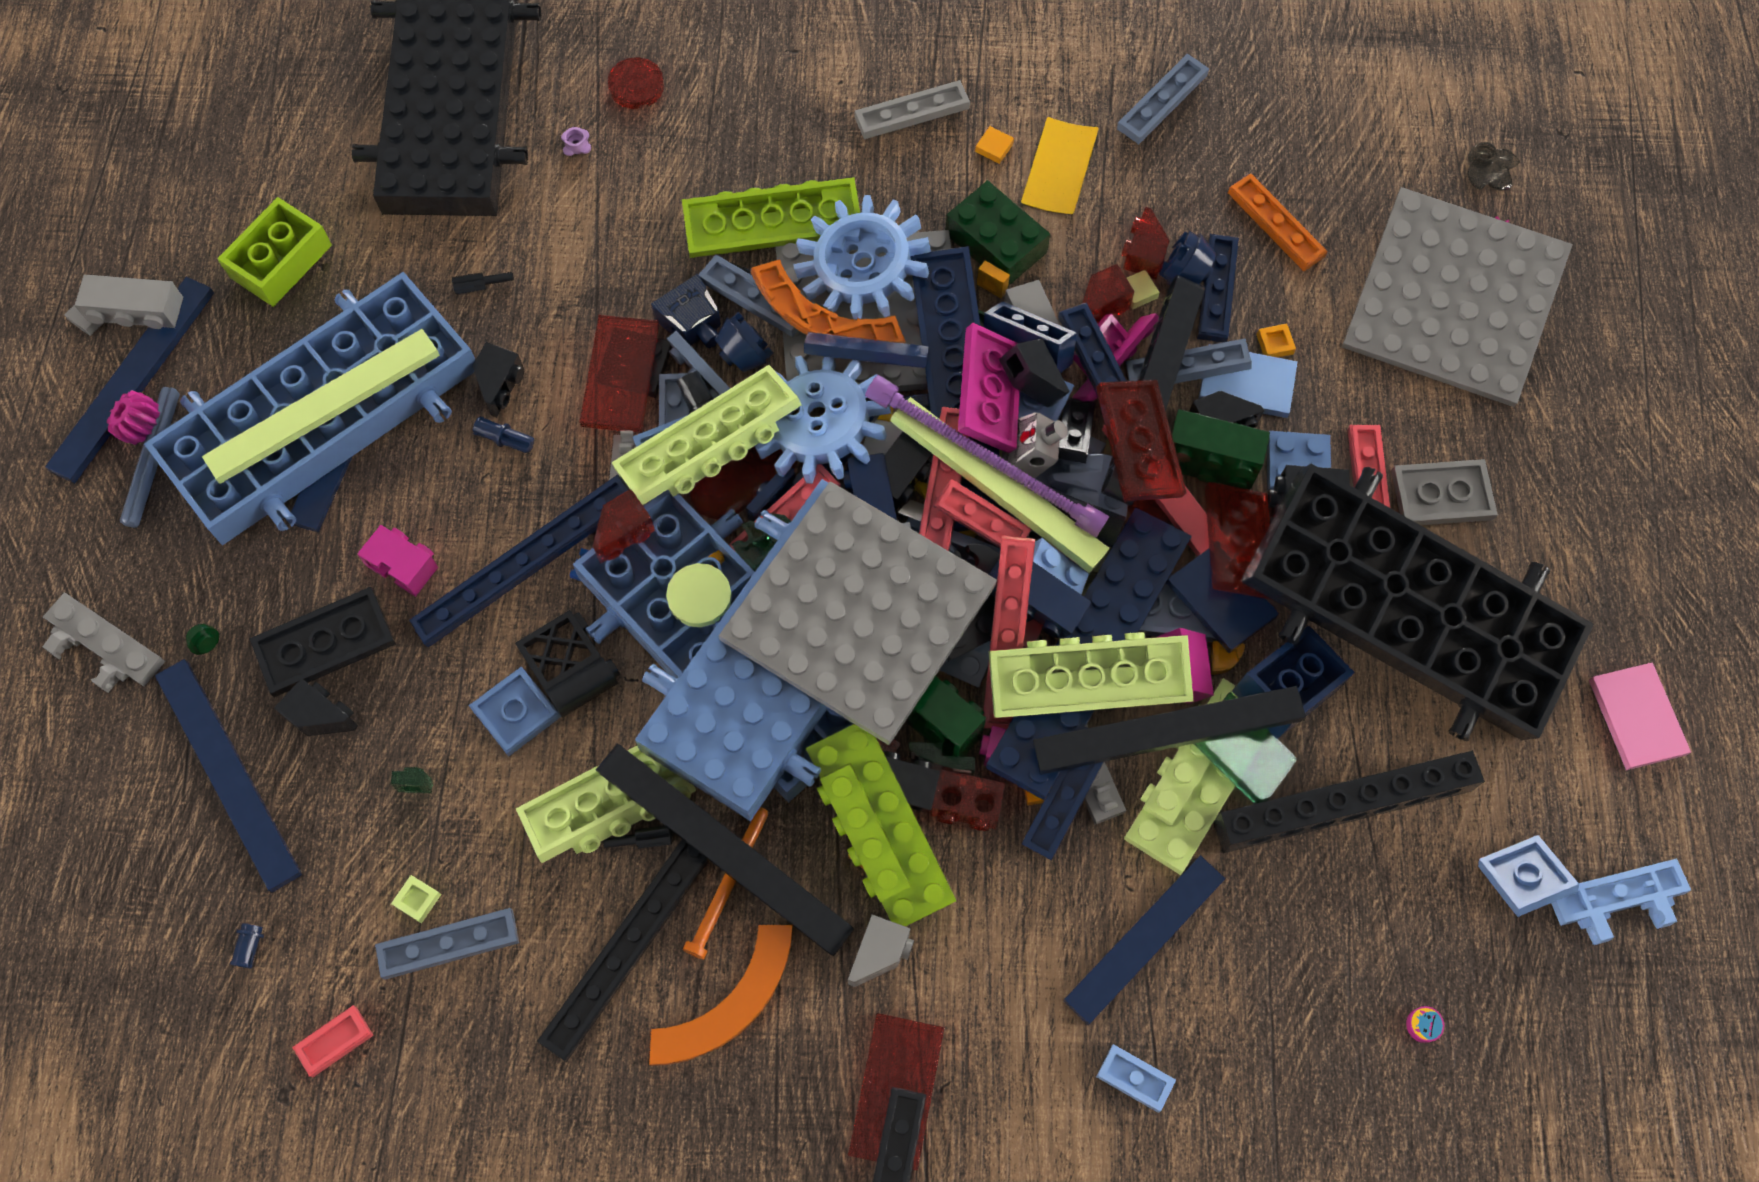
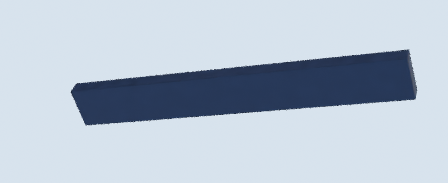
M187 276L177 288L183 296V301L175 328L162 327L161 329H153L148 327L45 466L49 472L74 484L111 435L108 432L109 424H107V419L111 415L110 410L114 408L115 401H119L122 394H127L131 390L142 393L213 296L214 292L211 287Z
M617 474L409 620L423 644L429 648L637 502L636 498Z
M183 659L156 674L155 677L268 891L273 893L300 877L302 873L189 662Z

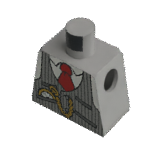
M1036 412L1018 418L1017 448L1011 453L1002 451V459H1004V462L1008 461V463H1011V466L1017 467L1018 470L1021 469V472L1024 471L1028 476L1036 478L1057 462L1059 441L1067 437L1068 434L1066 425L1060 420L1053 421L1043 414Z

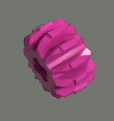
M131 390L127 394H122L120 400L115 401L114 408L110 410L111 415L107 419V424H109L108 432L119 440L133 445L145 441L147 435H151L153 427L157 425L156 419L160 416L158 411L159 404L141 392Z

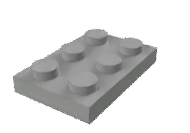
M1485 459L1396 465L1391 470L1399 513L1419 525L1494 520L1498 516Z

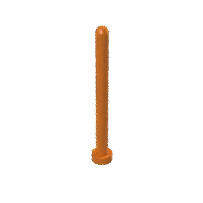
M759 808L742 838L752 848L768 817V810L765 808ZM725 873L692 942L686 941L683 947L686 953L696 958L705 959L708 951L704 947L736 883L728 874Z

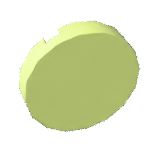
M696 563L685 566L674 574L668 583L666 597L670 611L677 619L687 626L702 628L715 624L727 612L731 605L732 592L729 581L721 570L709 564Z

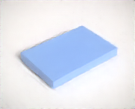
M1249 352L1252 369L1202 378L1199 398L1223 391L1261 405L1264 410L1263 414L1288 418L1298 361Z

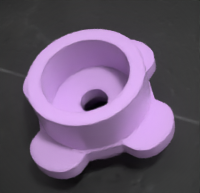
M578 127L566 130L561 135V139L565 144L563 153L566 156L589 153L591 151V145L588 143L589 132Z

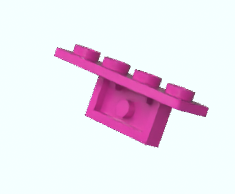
M1156 313L1140 317L1128 332L1112 314L1105 315L1098 323L1119 366L1124 360L1132 357L1137 351L1136 346L1139 342L1147 338L1154 331L1153 326L1159 318ZM1074 351L1073 360L1086 374L1076 352ZM1089 378L1072 398L1091 402L1098 397Z

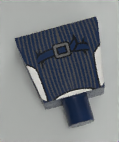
M698 274L651 303L654 319L669 333L673 334L677 331L690 346L699 340L707 348H712L717 344L715 341L718 335L716 329L721 325L719 311Z

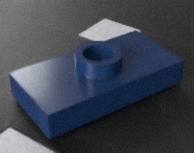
M792 467L784 477L777 473L770 481L763 482L758 488L757 496L746 507L747 517L751 523L758 516H761L762 511L769 509L793 487L792 481L795 478V471Z

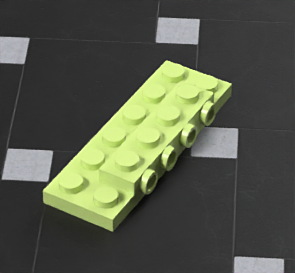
M767 365L612 462V465L641 506L666 490L673 497L679 493L687 494L694 488L695 483L704 477L716 476L723 465L731 460L743 459L750 448L758 443L766 444L770 442L774 437V433L779 431L776 421L802 405L798 396L773 368Z
M1138 632L1126 633L1125 640L1112 641V635L1092 636L1093 643L1080 644L1079 637L1059 639V646H1047V640L1027 641V648L988 651L994 718L1194 702L1188 635L1145 639V633Z
M1223 678L1215 690L1214 696L1210 698L1207 704L1238 698L1232 692L1235 685ZM1262 729L1175 747L1178 749V752L1173 760L1167 756L1157 771L1162 776L1157 786L1150 783L1140 800L1145 802V805L1127 832L1124 840L1181 875L1269 730Z
M638 746L627 750L689 799L691 794L696 791L694 785L642 753ZM598 766L516 808L541 863L570 848H573L576 854L580 852L591 853L599 848L601 841L610 836H624L630 831L631 825L642 819L651 821L656 818L596 771Z

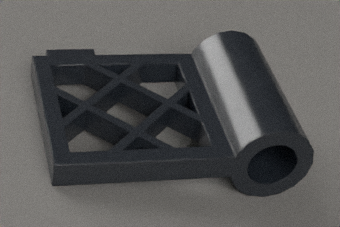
M570 610L515 643L562 718L617 685L616 677L620 675L611 659L605 661L584 632L586 631L585 628L589 626L581 614L577 612L573 615ZM570 622L574 628L571 639L556 637L558 629ZM537 641L547 643L543 656L531 655L526 648ZM553 644L568 646L564 659L549 657ZM575 647L588 649L591 653V656L581 662L571 661ZM535 662L540 663L539 668L537 667ZM547 664L562 666L560 674L547 682L544 677Z

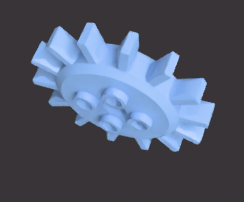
M864 195L861 213L848 215L847 207L839 200L835 202L836 215L839 220L833 224L828 225L817 216L811 218L814 230L821 235L818 242L798 238L796 244L799 253L814 256V260L793 264L797 279L814 275L819 277L802 288L806 299L811 301L827 291L830 295L825 300L823 308L835 313L842 301L851 303L850 311L854 320H857V318H862L863 304L872 302L877 303L878 310L884 317L890 316V305L886 297L894 291L910 302L915 298L913 288L904 280L907 275L928 278L927 263L913 261L911 256L931 252L929 239L926 237L907 241V237L921 229L920 220L915 214L902 224L897 225L895 220L901 211L898 201L894 199L888 205L883 215L874 213L871 196ZM852 250H858L854 254H849ZM879 253H886V255L882 257L877 256ZM862 258L871 259V263L866 267L856 266L857 261ZM846 275H852L851 278L844 277Z
M801 355L795 357V367L799 374L798 376L787 381L780 373H776L798 396L802 406L795 409L799 410L797 414L792 415L795 412L794 410L776 421L779 431L774 433L773 439L766 444L758 443L755 445V448L761 459L779 449L783 451L774 465L778 475L782 477L789 471L795 461L804 463L802 473L806 483L813 484L817 464L830 463L832 473L838 480L844 478V467L840 459L852 453L857 460L864 464L871 461L865 446L860 444L864 436L885 441L887 437L885 427L869 422V417L890 414V405L886 409L874 401H866L865 393L877 374L858 385L855 380L863 370L859 360H852L844 372L840 373L835 371L836 363L833 357L824 356L822 369L809 371L808 364ZM842 403L841 407L833 408L835 404ZM823 407L826 409L820 417L810 416V412L814 408ZM815 426H822L819 430H813Z

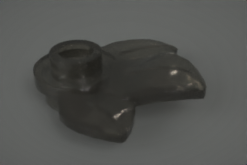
M1481 142L1473 146L1468 154V160L1471 165L1468 168L1467 174L1471 184L1479 190L1483 189L1487 184L1496 190H1509L1512 187L1509 169L1519 165L1520 160L1509 150L1496 149L1491 143Z

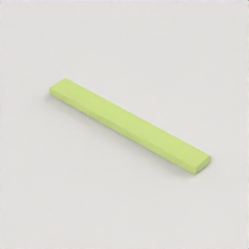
M421 329L203 455L202 458L215 479L221 484L440 356L424 330Z
M911 397L908 399V403L911 402L915 404V407L918 406L922 411L925 410V413L928 412L932 417H936ZM898 409L892 415L890 421L1089 574L1109 551V547L1074 525L1076 522L1040 495L1034 493V490L1031 491V488L1027 489V486L1024 487V484L1021 485L1017 480L1014 481L1010 476L1003 474V471L1000 472L996 467L993 468V465L990 466L986 461H982L979 457L972 455V452L969 453L965 448L962 449V446L959 447L955 442L953 443L948 438H945V435L941 436V434H938V431L935 432L931 427L928 428L921 421L915 420L914 417L904 413V410Z

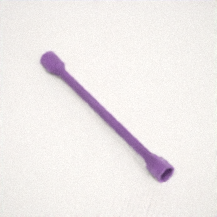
M880 375L873 379L865 393L867 398L886 409L890 405L894 409L904 410V413L914 417L915 420L921 421L922 424L924 423L928 428L931 427L935 432L938 431V434H941V436L945 435V438H948L953 443L955 442L959 447L962 446V449L965 448L969 453L972 452V455L979 457L980 460L986 461L990 466L993 465V468L996 467L1000 472L1003 471V474L1010 476L1014 481L1017 480L1021 485L1024 484V487L1027 486V489L1031 488V491L1034 490V493L1041 495L1045 500L1052 501V504L1055 503V506L1062 508L1066 513L1069 512L1070 517L1076 520L1074 525L1095 538L1098 536L1109 518L1108 515L1088 503L1084 507L1079 503L1070 502V499L1063 498V495L1059 493L1056 494L1055 490L1049 489L1048 486L1045 487L1046 485H1042V482H1039V480L1035 481V478H1032V476H1028L1024 471L1021 472L1022 470H1018L1014 465L1011 466V463H1008V461L1004 462V459L997 457L993 452L990 453V450L987 451L983 446L980 447V444L973 442L969 437L966 438L965 435L963 436L958 431L956 432V429L949 428V425L939 421L934 416L932 417L928 412L925 413V410L922 411L918 406L915 407V404L908 403V400H905L904 396L898 393L900 388Z

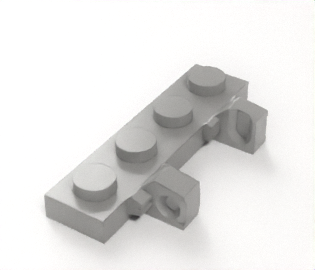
M65 592L43 616L54 627L51 630V636L42 647L58 659H61V654L65 649H70L73 645L77 647L80 644L102 658L100 663L104 666L100 667V673L91 681L108 693L119 680L123 682L128 677L144 687L166 662L160 656Z

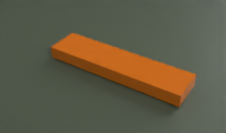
M1251 173L1229 187L1228 194L1303 272L1326 257L1328 251Z

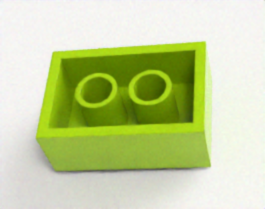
M277 197L217 259L230 279L274 307L332 246V243L322 225Z

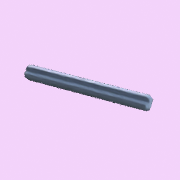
M169 387L161 389L157 401L160 416L156 419L157 425L153 427L152 434L147 435L145 442L171 425L180 396L176 389ZM143 445L120 517V522L124 526L137 528L140 524L158 466V462L145 445Z

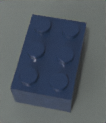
M1309 625L1304 629L1298 645L1286 642L1247 672L1232 692L1240 698L1297 686L1305 715L1307 716L1336 693L1355 672ZM1298 722L1267 729L1276 739H1279Z

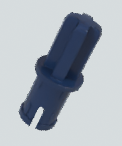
M482 416L478 417L474 423V435L492 440L499 447L505 445L524 453L530 452L533 448L534 438L511 429L509 424L501 425Z

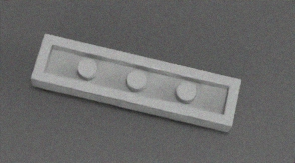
M958 80L855 110V119L865 140L970 108V100L961 81Z

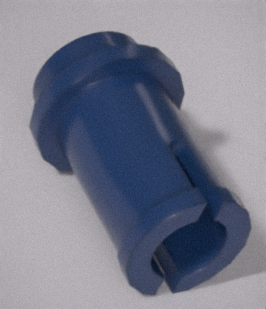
M242 923L241 929L236 930L239 936L230 965L249 969L253 968L260 938L264 939V935L261 934L263 927Z

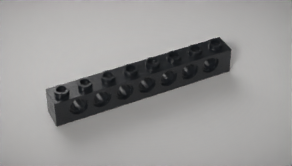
M1472 750L1220 812L1213 824L1224 854L1472 792L1484 783L1485 780Z

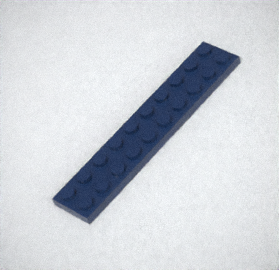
M969 246L931 251L911 256L913 261L927 263L929 271L928 278L912 276L921 344L929 346L925 373L930 410L939 419L942 407L960 408L966 328L972 323L980 326ZM969 437L973 442L980 444V447L983 446L987 451L990 450V453L993 452L994 455L996 454L997 457H1000L999 449ZM962 477V486L1008 514L1006 509ZM957 521L954 522V531L970 530Z
M1135 507L1084 595L1085 598L1091 601L1089 607L1073 633L1066 637L1060 636L1059 639L1079 637L1080 644L1093 643L1092 636L1112 635V641L1125 640L1126 633H1138L1188 545L1191 535ZM1058 640L1055 646L1060 645V640ZM1095 710L1014 716L987 762L986 768L1045 800L1060 771L1040 774L1033 740L1082 730L1084 726L1086 727Z

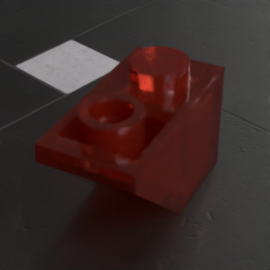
M1145 207L1142 217H1135L1130 232L1134 234L1132 240H1126L1121 256L1126 257L1123 269L1134 273L1146 270L1150 278L1156 280L1170 240L1152 209Z
M1115 264L1091 275L1082 304L1087 302L1098 324L1105 315H1120L1127 311L1131 306L1135 291L1118 264Z
M632 489L627 490L603 505L592 546L600 564L606 560H613L619 557L625 548L634 543L638 544L645 541L655 531L651 516Z

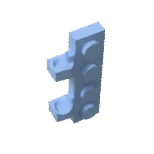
M1673 859L1579 883L1577 893L1551 904L1560 926L1578 922L1581 929L1586 928L1593 945H1597L1614 938L1607 919L1611 918L1610 913L1641 906L1642 910L1649 909V916L1656 929L1677 922V919L1671 906L1675 905L1673 897L1686 894L1691 891V888L1678 860Z

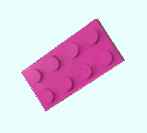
M972 323L966 328L958 432L1004 452L1011 453L1017 448L1020 390L1012 386L999 359L1018 343Z

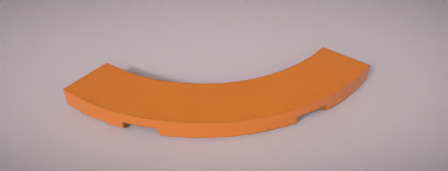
M780 259L751 268L752 277L766 301L786 322L806 335L808 332L906 343L895 315L877 319L857 318V320L840 317L837 313L829 311L816 303L813 304L800 293V290L791 281Z
M758 925L755 950L744 976L735 989L715 1008L692 1021L677 1026L651 1029L649 1065H670L695 1059L722 1047L751 1025L773 997L785 971L791 949L793 925Z

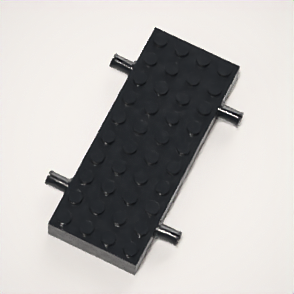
M372 0L370 8L373 19L395 18L381 135L378 145L353 144L351 152L354 163L377 162L373 197L382 215L497 216L502 165H528L527 146L504 147L517 20L541 21V17H539L542 16L541 4L538 2L518 3V0Z
M1312 463L1299 470L1241 580L1242 583L1291 611L1278 636L1282 640L1287 637L1286 642L1298 645L1308 621H1311L1446 697L1460 707L1452 727L1448 731L1452 736L1456 733V738L1469 741L1479 717L1520 740L1540 738L1594 625L1592 622L1539 593L1551 572L1550 569L1544 567V570H1541L1544 566L1543 564L1531 562L1521 583L1378 502L1372 496L1380 480H1382L1383 474L1378 471L1376 475H1373L1376 470L1374 468H1363L1355 488Z

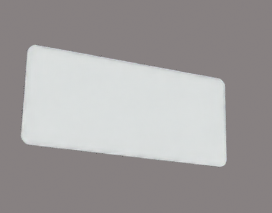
M910 500L898 513L921 521L924 504Z

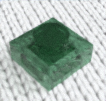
M405 767L403 771H392L390 784L398 792L432 794L433 780L421 768Z

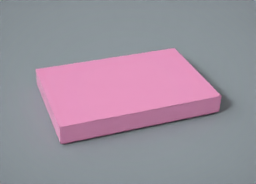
M1653 662L1594 676L1589 680L1626 770L1686 756L1691 753Z

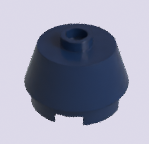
M1191 231L1188 233L1184 232L1172 246L1174 250L1170 254L1168 261H1163L1159 271V275L1167 280L1168 285L1171 284L1177 274L1200 284L1201 281L1205 282L1214 268L1212 264L1216 253L1202 234L1198 233L1196 235Z
M737 312L731 319L727 317L715 341L722 349L719 354L730 367L735 364L744 373L767 364L766 360L774 352L769 347L764 350L768 345L753 326L744 320V316Z

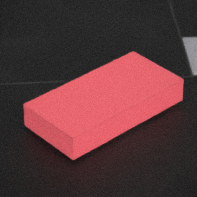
M353 1005L292 1048L309 1077L313 1078L374 1035L357 1007Z

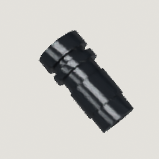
M698 371L691 372L676 381L681 390V395L691 412L713 400L705 381L702 380Z

